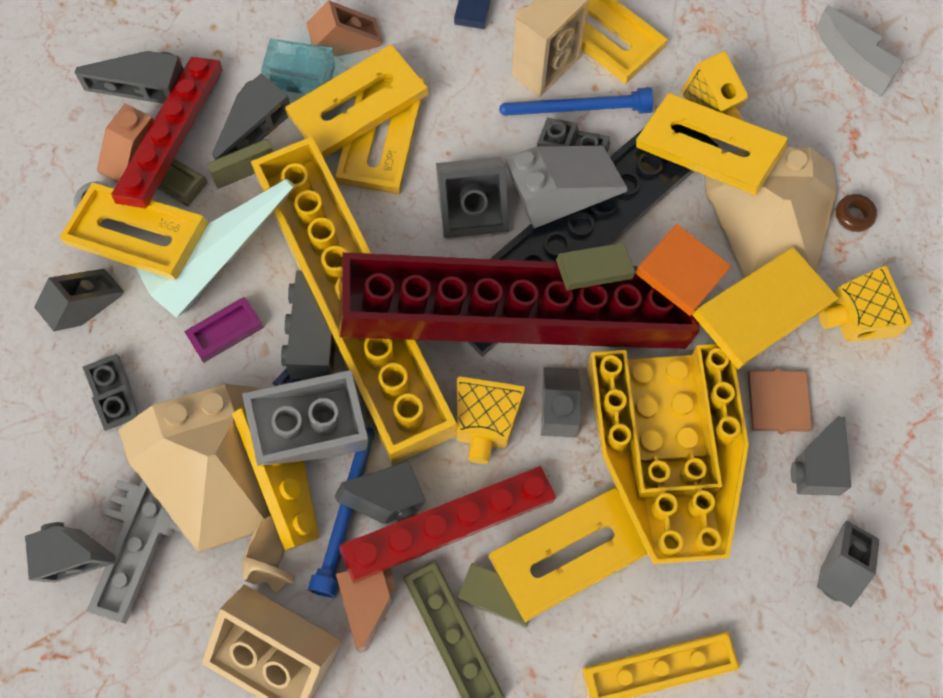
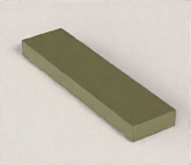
M436 560L405 575L403 580L461 698H505Z

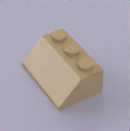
M534 0L528 6H522L517 12L514 19L515 35L513 38L512 77L539 97L580 58L589 0Z
M244 584L220 608L201 664L258 698H313L332 665L341 640Z

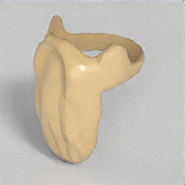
M271 515L262 520L254 531L241 561L243 580L253 585L267 582L271 590L277 593L286 583H294L295 576L277 568L282 559L284 547Z

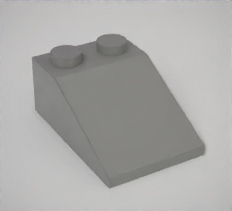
M536 146L505 159L514 188L534 229L627 192V186L604 146Z
M351 370L242 393L257 466L333 458L367 450L368 437Z

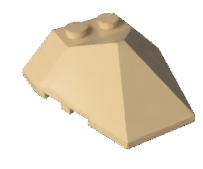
M786 147L756 196L704 175L706 197L709 204H713L719 218L718 224L728 237L731 244L730 250L743 279L792 247L797 250L817 273L837 195L834 165L811 147ZM741 148L731 152L741 157L750 155V152Z
M222 384L154 404L118 429L129 465L144 481L155 499H158L165 508L170 518L197 553L253 535L262 520L270 515L232 413L245 407L242 393L259 390V387Z

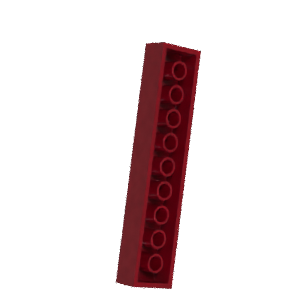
M343 252L339 308V337L686 349L700 332L699 322L693 315L689 316L637 274L629 280L566 290L557 262Z

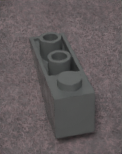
M296 270L295 283H290L288 288L289 304H292L291 314H286L285 334H288L289 338L288 345H282L281 364L287 367L290 379H310L333 374L335 346L332 333L302 271Z

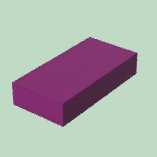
M243 297L184 332L203 363L263 329V326L246 298Z

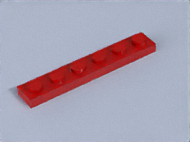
M190 57L111 193L115 204L147 208L223 71L220 60Z
M539 466L340 544L339 550L354 584L553 503L557 497L542 467Z

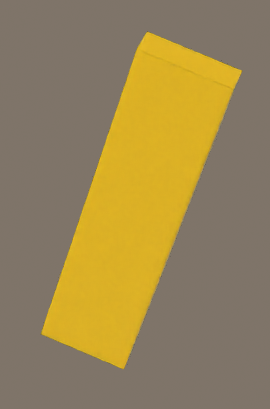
M726 631L582 668V673L589 698H632L740 669L729 632Z

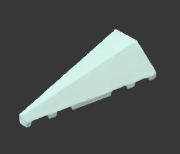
M287 178L210 222L177 280L136 268L149 294L176 318L185 313L296 186Z

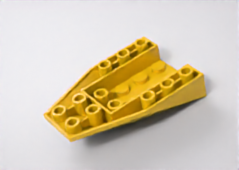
M717 344L697 345L692 355L627 359L626 350L591 352L587 364V372L602 458L652 564L729 559L749 447L736 366Z

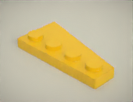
M245 407L232 413L284 550L287 551L320 538L304 461L257 466Z

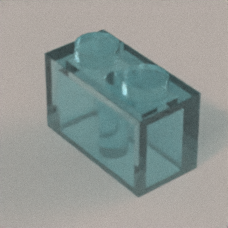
M270 38L261 72L283 92L300 93L305 96L333 78L335 62L333 51L330 47Z

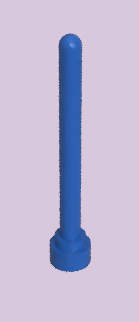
M651 87L637 88V91H632L631 95L509 102L501 104L499 111L504 116L631 108L632 111H638V114L652 113L653 93Z
M366 427L368 437L367 450L355 452L347 481L364 475L375 436L374 430L370 427ZM340 504L322 568L317 569L316 575H311L307 589L311 593L328 598H336L339 590L336 574H338L336 570L341 556L339 547L340 544L345 542L353 509Z

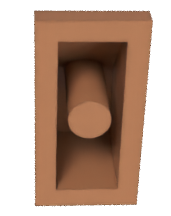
M330 0L306 23L313 49L334 56L372 49L383 44L376 18Z
M124 103L105 129L97 166L99 174L118 183L153 123L152 116Z
M391 569L354 584L348 570L336 574L355 647L359 653L368 649L392 604L390 592L396 591V586Z

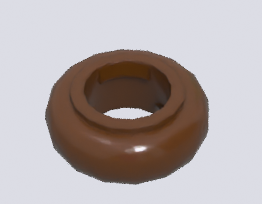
M851 194L838 202L836 218L845 229L851 232H863L874 225L877 219V208L868 197L861 194ZM848 208L859 209L862 211L864 218L853 217Z

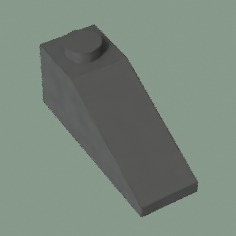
M144 51L76 67L74 73L84 91L164 104L181 75L183 66L177 55L169 52Z
M262 73L254 80L248 81L237 94L213 150L214 160L262 141L288 118L285 107L290 104L288 95Z

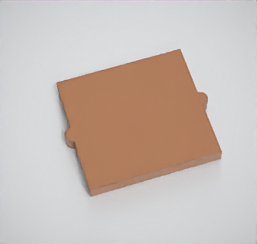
M776 368L774 371L748 372L752 431H778L782 435L786 431L810 432L812 430L807 372L781 371L780 368Z

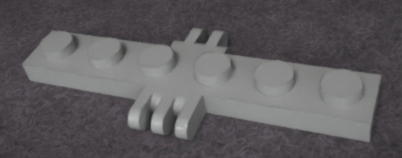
M120 480L116 482L115 488L119 491L127 492V495L122 497L111 494L109 502L121 506V509L117 511L112 508H105L103 515L124 522L111 552L115 555L116 563L105 566L87 608V611L123 624L127 623L162 535L172 537L174 531L182 533L158 499L156 500L143 480L140 486Z

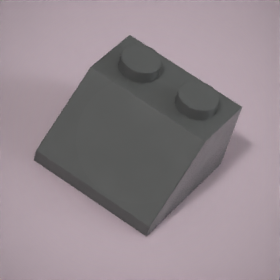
M501 157L436 163L444 238L510 231L506 170Z

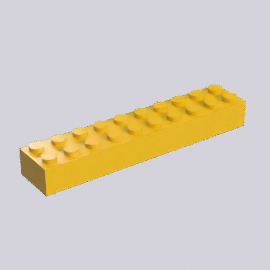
M313 136L251 161L262 192L287 178L296 186L273 212V215L332 333L333 342L347 371H352L356 390L392 466L456 437L457 423L415 340L339 337L340 267L343 252L371 254Z

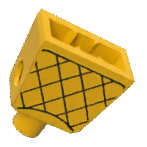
M725 50L698 63L680 90L685 99L745 121L739 110L747 101L748 94Z
M887 265L839 286L834 292L839 299L831 307L819 313V321L824 329L840 326L844 338L849 342L899 337L913 324Z
M458 376L457 441L470 443L468 461L476 464H489L492 447L501 449L507 447L522 405L525 386Z

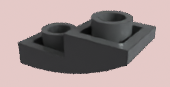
M548 117L537 142V146H604L607 152L611 144L610 136L579 131L578 123Z
M114 354L83 366L94 396L92 400L104 431L125 424L139 415L119 355Z

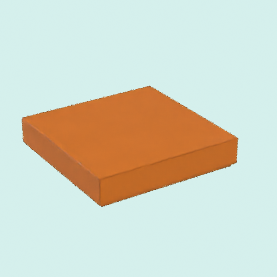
M676 223L637 267L635 274L691 316L727 273L731 265Z

